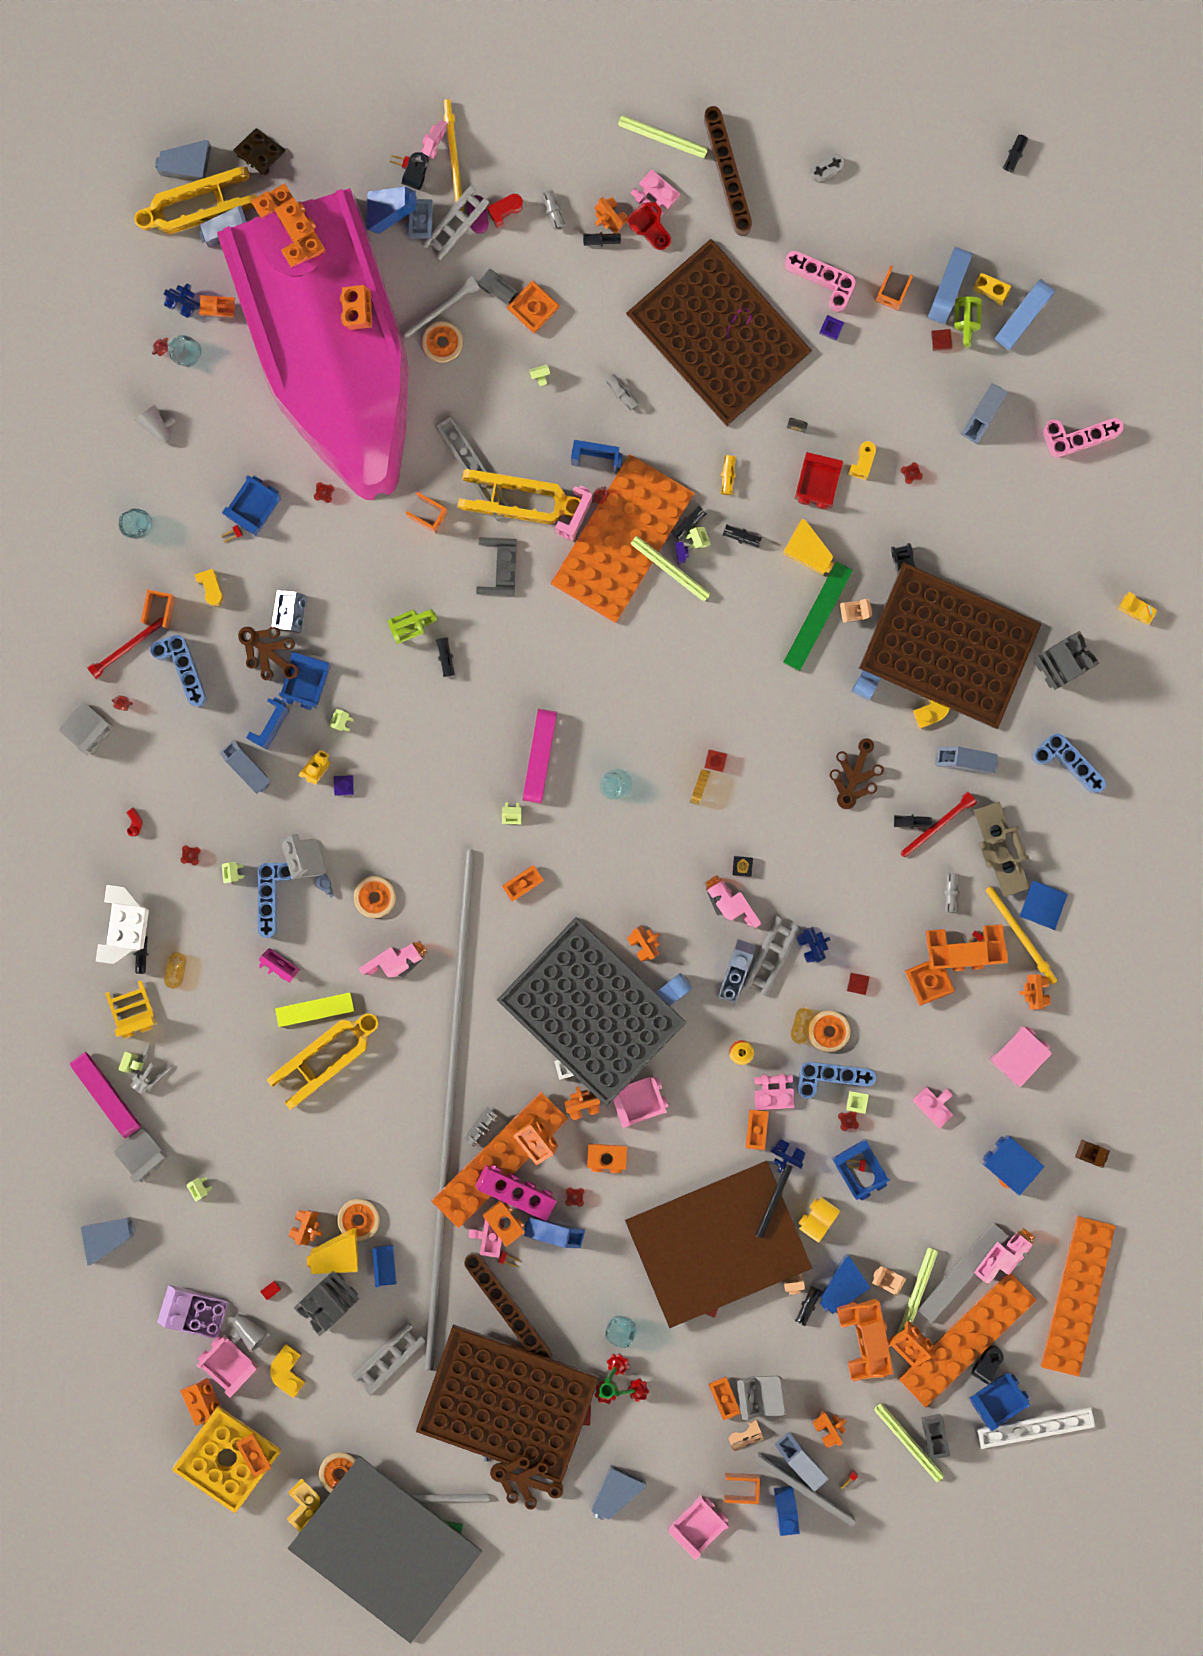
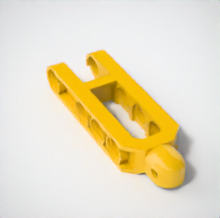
M244 166L157 193L150 207L137 211L134 217L135 223L141 230H150L157 227L171 235L199 226L240 205L243 211L254 208L251 200L257 197L256 194L225 201L221 191L222 188L248 180L250 178L248 168ZM214 191L218 203L217 206L205 210L199 209V212L187 216L181 215L180 218L168 222L165 220L163 210L166 206Z
M466 469L463 471L462 480L469 483L475 481L478 484L494 486L492 499L490 502L459 498L457 508L494 515L493 512H495L499 516L504 514L503 517L552 525L563 516L573 517L581 500L576 497L566 496L561 487L555 483ZM498 487L500 491L502 488L552 496L555 499L554 512L545 513L538 512L536 509L526 510L517 508L518 506L508 507L499 505L500 497L495 489ZM495 495L498 497L497 503L494 502Z
M368 1013L362 1015L356 1021L340 1020L267 1079V1082L271 1087H274L298 1068L309 1083L284 1102L289 1110L293 1109L367 1050L368 1036L378 1028V1018L374 1014ZM351 1030L357 1037L358 1044L316 1077L305 1062L343 1031Z

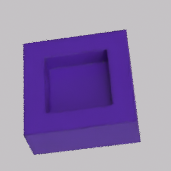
M827 315L819 334L837 341L844 322Z
M683 542L675 543L678 564L686 563V558H689L688 547H684Z
M353 775L334 776L335 796L354 795Z

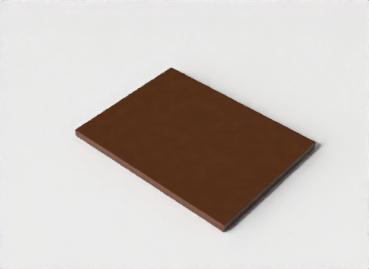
M712 239L707 241L626 312L629 319L726 427L812 352ZM742 308H746L750 312L743 311ZM752 314V319H751V320L748 322V324L745 326V324L747 323V321H748V319H749V315ZM734 315H737V317H736L734 323H733V324H730V322H731V320L733 319ZM728 326L731 327L728 332L729 336L731 337L729 339L726 337V329Z
M902 563L858 669L987 726L998 729L1041 623L907 563Z
M768 1161L759 1163L625 1220L669 1329L813 1269L782 1195L763 1238L756 1236L777 1186Z
M453 1324L416 1432L504 1464H509L519 1459L521 1455H527L530 1458L529 1466L527 1468H518L524 1471L536 1466L540 1461H545L548 1463L547 1473H538L536 1475L562 1484L600 1376ZM525 1459L520 1460L522 1464L527 1463ZM544 1465L539 1466L541 1470L546 1469Z

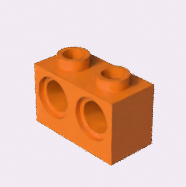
M365 285L342 287L340 302L343 305V313H341L343 326L350 330L372 328L371 289ZM358 294L357 300L352 302L353 296ZM358 313V319L353 321V316Z

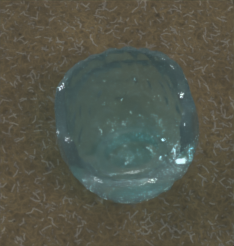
M176 336L168 345V354L172 361L178 365L191 367L200 358L201 346L190 336Z
M132 508L122 513L119 517V530L124 536L131 539L144 538L152 528V519L148 512Z
M614 769L606 772L601 778L599 785L603 796L611 800L624 798L630 793L633 786L630 775L623 769Z
M615 1316L607 1324L605 1337L616 1347L626 1349L631 1346L636 1337V1324L629 1317Z

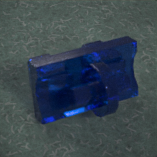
M188 283L184 287L178 285L176 290L172 288L169 290L165 289L163 294L166 296L164 306L174 310L177 303L182 304L180 314L186 318H190L194 311L200 308V303L191 299L195 297V293L190 291L192 286Z
M810 927L796 937L800 946L809 944L811 951L804 953L807 963L815 961L818 963L826 959L824 951L829 949L826 942L831 940L830 936L824 938L822 932L816 934L814 928Z
M780 1139L775 1147L772 1146L770 1149L771 1153L783 1159L780 1161L775 1158L773 1161L774 1164L779 1166L777 1172H782L787 1161L801 1169L804 1165L802 1161L806 1152L796 1147L792 1156L786 1154L785 1152L790 1143L783 1139Z

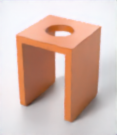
M890 266L875 301L898 311L913 275H910L901 298L897 301L882 294L893 269V266Z
M417 492L418 499L441 511L433 526L408 511L405 514L409 519L436 533L448 513L447 508Z
M147 589L141 623L148 625L153 597L166 598L168 601L162 627L169 630L176 597L172 594Z
M725 1473L726 1480L755 1481V1497L724 1495L725 1503L759 1504V1474Z

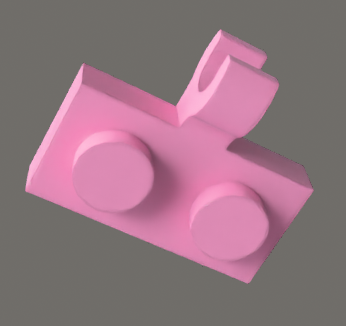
M440 120L436 126L433 125L430 133L426 134L423 139L422 145L425 146L421 152L428 156L431 155L430 159L436 156L437 146L444 137L447 122Z
M925 1087L913 1099L918 1107L939 1128L953 1116L943 1105L944 1102L952 1097V1093L947 1088L936 1097Z
M501 1218L500 1226L504 1227L505 1219ZM485 1219L483 1231L470 1229L469 1238L482 1239L480 1255L499 1258L502 1241Z

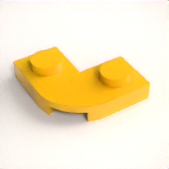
M929 700V705L913 710L919 729L942 720L948 714L949 708Z
M286 1343L273 1360L270 1375L274 1384L294 1399L306 1381L291 1371L302 1354Z
M303 1479L288 1492L300 1504L287 1518L288 1522L299 1532L320 1507L319 1495Z

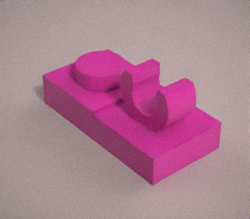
M268 948L259 959L261 962L259 968L266 965L269 967L268 974L274 971L281 979L289 983L300 971L298 967L271 948Z

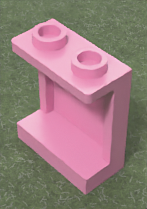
M583 486L579 488L574 487L573 489L574 496L581 499L570 524L566 525L558 521L555 527L556 534L570 541H574L592 503L590 490Z
M1023 1026L990 1059L1018 1087H1021L1052 1054L1049 1051L1051 1047L1045 1041H1039L1034 1037L1036 1033L1030 1027L1025 1028Z
M654 1075L630 1083L613 1100L623 1128L666 1113L665 1108L669 1106L666 1097H661L659 1090L662 1089L659 1078L655 1079Z
M224 1335L222 1338L218 1336L211 1344L213 1348L209 1352L205 1350L199 1356L198 1360L200 1362L197 1366L203 1368L226 1390L224 1393L231 1397L259 1366L236 1344L232 1343L227 1335Z
M702 1495L668 1527V1532L695 1560L724 1529L727 1530L729 1528L727 1523L729 1519L722 1512L718 1513L714 1509L715 1504L708 1497L704 1499Z

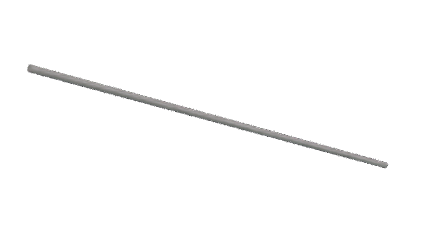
M466 850L439 1192L448 1183L474 850ZM439 1209L437 1211L425 1370H433L445 1215Z

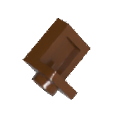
M1081 1140L1075 1158L1104 1168L1110 1150Z

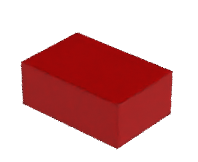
M274 1280L260 1292L266 1300H269L281 1288Z

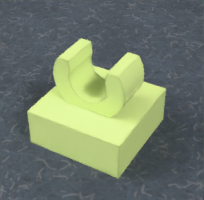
M547 364L529 369L531 378H537L540 386L547 384L545 375L550 374Z
M705 527L691 529V534L686 535V539L692 538L694 541L689 548H703L711 545Z
M335 709L328 726L339 731H349L350 729L345 727V723L347 720L353 722L354 719L349 717V713Z
M506 802L505 807H502V824H521L522 817L519 803H516V807H509V803Z
M236 862L222 864L224 883H232L244 878V875H238L237 869L243 868V865H237Z
M125 1051L118 1070L127 1073H133V1070L141 1071L144 1063L137 1061L138 1054Z
M849 1091L846 1110L866 1114L869 1094Z
M207 1177L197 1178L186 1185L195 1201L208 1195L207 1192L212 1189V1186L208 1188L203 1186V1182L207 1180Z

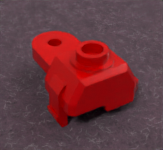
M645 202L627 217V223L633 232L637 235H643L654 249L663 250L670 246L671 236L660 223L661 208L656 202Z

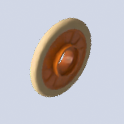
M435 322L424 331L422 336V348L425 354L436 362L443 363L455 359L463 347L461 331L450 322ZM440 337H445L448 343L446 346L440 347L437 344V340Z
M379 876L363 879L357 885L354 892L356 908L361 914L369 918H380L387 915L394 907L396 901V894L392 884ZM372 892L380 894V900L376 903L371 902L369 899Z
M826 1010L818 1013L811 1020L808 1033L812 1044L817 1049L832 1053L845 1047L849 1041L851 1029L845 1016L837 1011ZM827 1026H832L835 1029V1034L832 1037H827L824 1034V1029Z
M364 1199L348 1201L342 1206L338 1214V1227L341 1233L356 1228L357 1241L371 1238L378 1230L380 1224L377 1208L371 1202ZM355 1215L363 1216L364 1223L362 1225L354 1223L353 1218Z
M337 1452L325 1458L319 1470L322 1486L331 1493L341 1480L335 1476V1471L343 1469L347 1472L356 1459L352 1455L343 1452Z

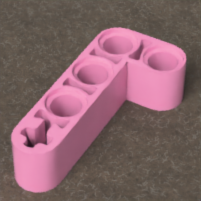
M791 251L788 253L785 260V268L793 274L832 290L833 293L829 302L831 310L834 312L843 311L855 286L854 277L800 252ZM793 259H796V263L792 265L791 261H793ZM802 262H804L803 269H800ZM808 266L815 267L816 272L809 273L806 270V268ZM829 273L834 279L828 281L824 278V275ZM848 281L851 287L844 288L841 282ZM835 298L842 299L843 304L836 305L833 300Z
M1113 418L1066 435L1062 423L1054 419L1046 424L1043 429V435L1051 455L1060 458L1118 437L1123 431V423L1121 420ZM1049 426H1055L1057 433L1052 434L1049 431ZM1111 426L1117 428L1116 431L1110 430L1107 433H1105V431L1108 430ZM1091 431H1097L1100 438L1094 439L1091 436ZM1074 437L1080 438L1081 441H1082V444H1081V445H1076V444H1074L1073 438H1074ZM1055 444H1062L1064 451H1057Z

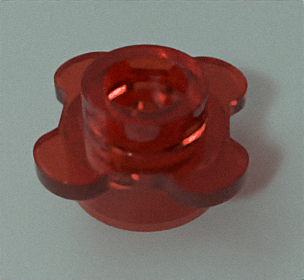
M167 337L163 340L158 339L153 344V355L162 356L170 349Z
M916 462L901 468L906 484H911L915 480H921L923 477Z
M322 482L317 483L314 499L330 503L332 501V492L335 490L334 486L331 484L326 485Z
M605 486L598 487L594 491L592 503H599L600 505L604 503L609 494Z
M121 695L111 700L114 702L113 707L122 711H128L129 706L133 704V702L129 701L128 697Z
M188 845L183 846L182 857L180 858L181 863L198 865V856L201 853V849L199 847L190 848Z
M850 1111L838 1114L842 1131L858 1128L857 1113Z
M568 1187L566 1189L567 1199L565 1204L567 1206L577 1205L582 1207L584 1205V1189Z

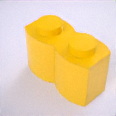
M822 1197L813 1200L809 1206L812 1209L808 1215L804 1214L798 1222L801 1225L799 1229L818 1243L840 1213L838 1208Z

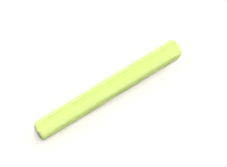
M624 115L619 119L618 125L620 127L701 158H705L707 155V147Z
M639 536L632 540V546L702 601L707 600L710 592Z
M933 1248L927 1249L898 1333L905 1330V1323L907 1321L913 1324L938 1251Z
M882 1403L878 1404L874 1409L875 1412L936 1482L940 1481L944 1477L940 1469Z

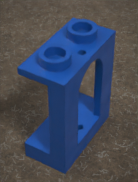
M574 440L571 465L579 467L581 455L614 460V472L616 473L617 467L621 468L623 453H619L620 447Z
M865 1139L832 1158L856 1200L860 1198L862 1201L871 1196V1191L875 1189L879 1191L885 1188L887 1182L890 1181ZM859 1153L863 1154L875 1176L873 1184L869 1187L859 1186L845 1161Z

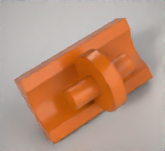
M602 197L598 200V204L594 207L596 210L595 216L598 218L595 224L597 227L603 225L606 229L610 228L613 233H618L626 223L628 216L623 211L618 214L615 213L613 209L617 207V202L613 197L608 199Z
M200 295L199 315L234 318L235 297Z
M641 925L632 930L633 933L627 937L631 946L640 943L643 949L637 952L641 962L648 959L651 960L660 954L656 948L660 945L657 940L661 936L659 932L654 935L651 929L646 931Z
M1041 974L1027 975L1024 991H1019V995H1025V1002H1029V1010L1044 1009L1045 1006L1051 1004L1050 996L1043 995L1042 987L1049 986V977L1041 976Z
M578 1086L576 1087L577 1093L570 1094L571 1099L564 1101L566 1112L570 1114L572 1120L580 1119L582 1117L581 1109L588 1108L590 1115L599 1113L600 1100L593 1093L589 1094L588 1089L581 1091Z
M309 1210L297 1211L295 1220L302 1222L300 1229L292 1227L289 1233V1237L295 1240V1244L308 1246L309 1240L314 1241L316 1235L322 1236L323 1232L318 1230L320 1222H317L318 1212Z
M823 1410L819 1413L820 1416L812 1422L815 1429L819 1432L826 1427L828 1428L830 1433L821 1438L826 1448L836 1444L838 1446L842 1445L843 1442L835 1429L838 1428L841 1434L844 1433L846 1430L843 1425L847 1420L845 1418L839 1419L837 1414L831 1416L834 1421L832 1424Z

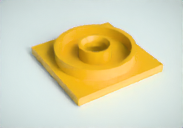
M217 1406L175 1463L172 1471L236 1514L266 1473L264 1472L253 1477L236 1445V1441L254 1433L271 1465L280 1454L281 1449L226 1410ZM223 1449H231L236 1453L237 1459L234 1464L224 1466L218 1461V1453Z

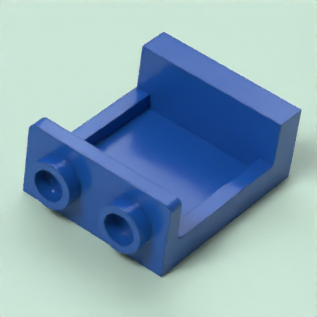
M247 475L245 483L229 507H225L222 511V514L254 536H257L281 498L277 495L279 493L278 490L272 486L265 487L262 485L263 481L255 475L253 477Z
M292 652L290 657L291 663L299 667L300 673L294 679L285 678L282 691L279 692L278 696L283 698L282 701L293 705V702L301 704V708L311 710L313 707L317 709L331 665L327 662ZM293 667L290 669L291 674L295 673V669Z
M276 697L273 700L267 699V702L276 708L260 737L250 731L246 737L266 750L270 747L290 711L286 708L287 704Z
M1001 1136L995 1143L997 1147L992 1152L988 1151L983 1157L984 1162L982 1165L1020 1196L1045 1166L1010 1136Z
M1009 1372L968 1398L991 1432L1030 1406L1029 1396L1025 1391L1021 1392L1017 1386L1020 1384L1014 1374L1010 1375Z

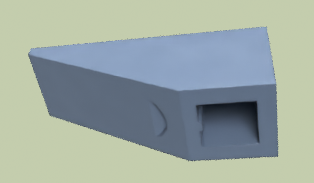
M737 939L718 998L736 1004L756 945Z

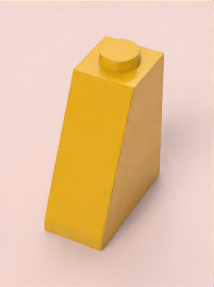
M802 518L783 555L823 576L825 572H830L834 564L831 562L833 556L807 521Z
M352 1228L311 1249L310 1256H307V1268H311V1274L331 1273L332 1271L335 1273L358 1272L359 1258L356 1228Z

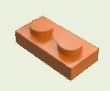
M532 865L502 885V887L513 902L544 880L535 866Z
M749 1109L745 1148L765 1150L769 1111Z
M726 1376L708 1383L723 1421L741 1414Z
M254 1433L236 1441V1445L253 1477L271 1469L272 1466Z

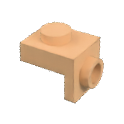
M869 598L840 604L843 623L863 621L872 617V606Z
M880 1266L873 1275L874 1280L872 1283L898 1296L906 1278L888 1268Z
M802 1273L783 1281L785 1292L799 1294L801 1290L805 1289Z

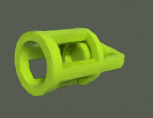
M967 296L955 299L954 328L963 332L965 348L971 347L972 332L981 329L982 299L978 297ZM964 307V321L959 322V309ZM972 307H977V322L972 321Z
M412 609L388 619L387 622L398 645L424 634L423 627L436 622L437 615L433 609L417 614Z

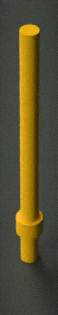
M446 99L443 101L445 110L443 117L444 121L447 122L455 201L457 202L462 196L454 130L455 114L452 113L451 100Z
M993 887L987 888L985 891L1033 957L1039 971L1044 973L1046 977H1049V982L1052 985L1056 983L1058 979L1050 970L1051 966L1049 963L1043 960Z

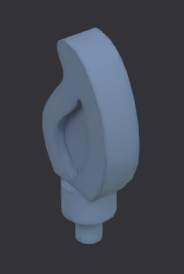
M325 874L316 876L317 887L332 898L334 895L330 879Z

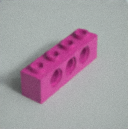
M485 1165L475 1185L479 1191L546 1222L557 1202L553 1192L544 1188L541 1191L536 1188L537 1185L530 1181L524 1183L519 1180L517 1175L512 1173L507 1175L502 1172L501 1168L495 1165L491 1167ZM498 1180H504L502 1187H495ZM521 1188V1192L518 1195H513V1190ZM532 1196H538V1200L535 1203H530Z

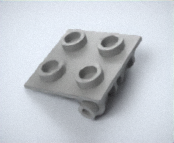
M487 1107L464 1139L481 1151L508 1123Z

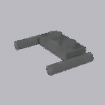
M479 537V545L498 546L496 587L477 586L476 594L515 596L517 539Z

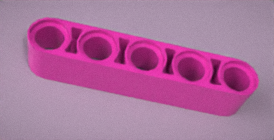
M538 708L522 801L542 803L557 711Z
M87 1052L82 1053L69 1063L123 1138L126 1139L141 1128L136 1117Z

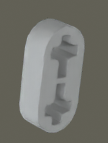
M834 154L816 163L811 168V178L815 182H822L840 173L844 168V158L839 154ZM833 160L836 162L840 161L839 168L836 166L829 168V166L832 165ZM816 169H819V171L826 169L821 177L819 174L815 175Z

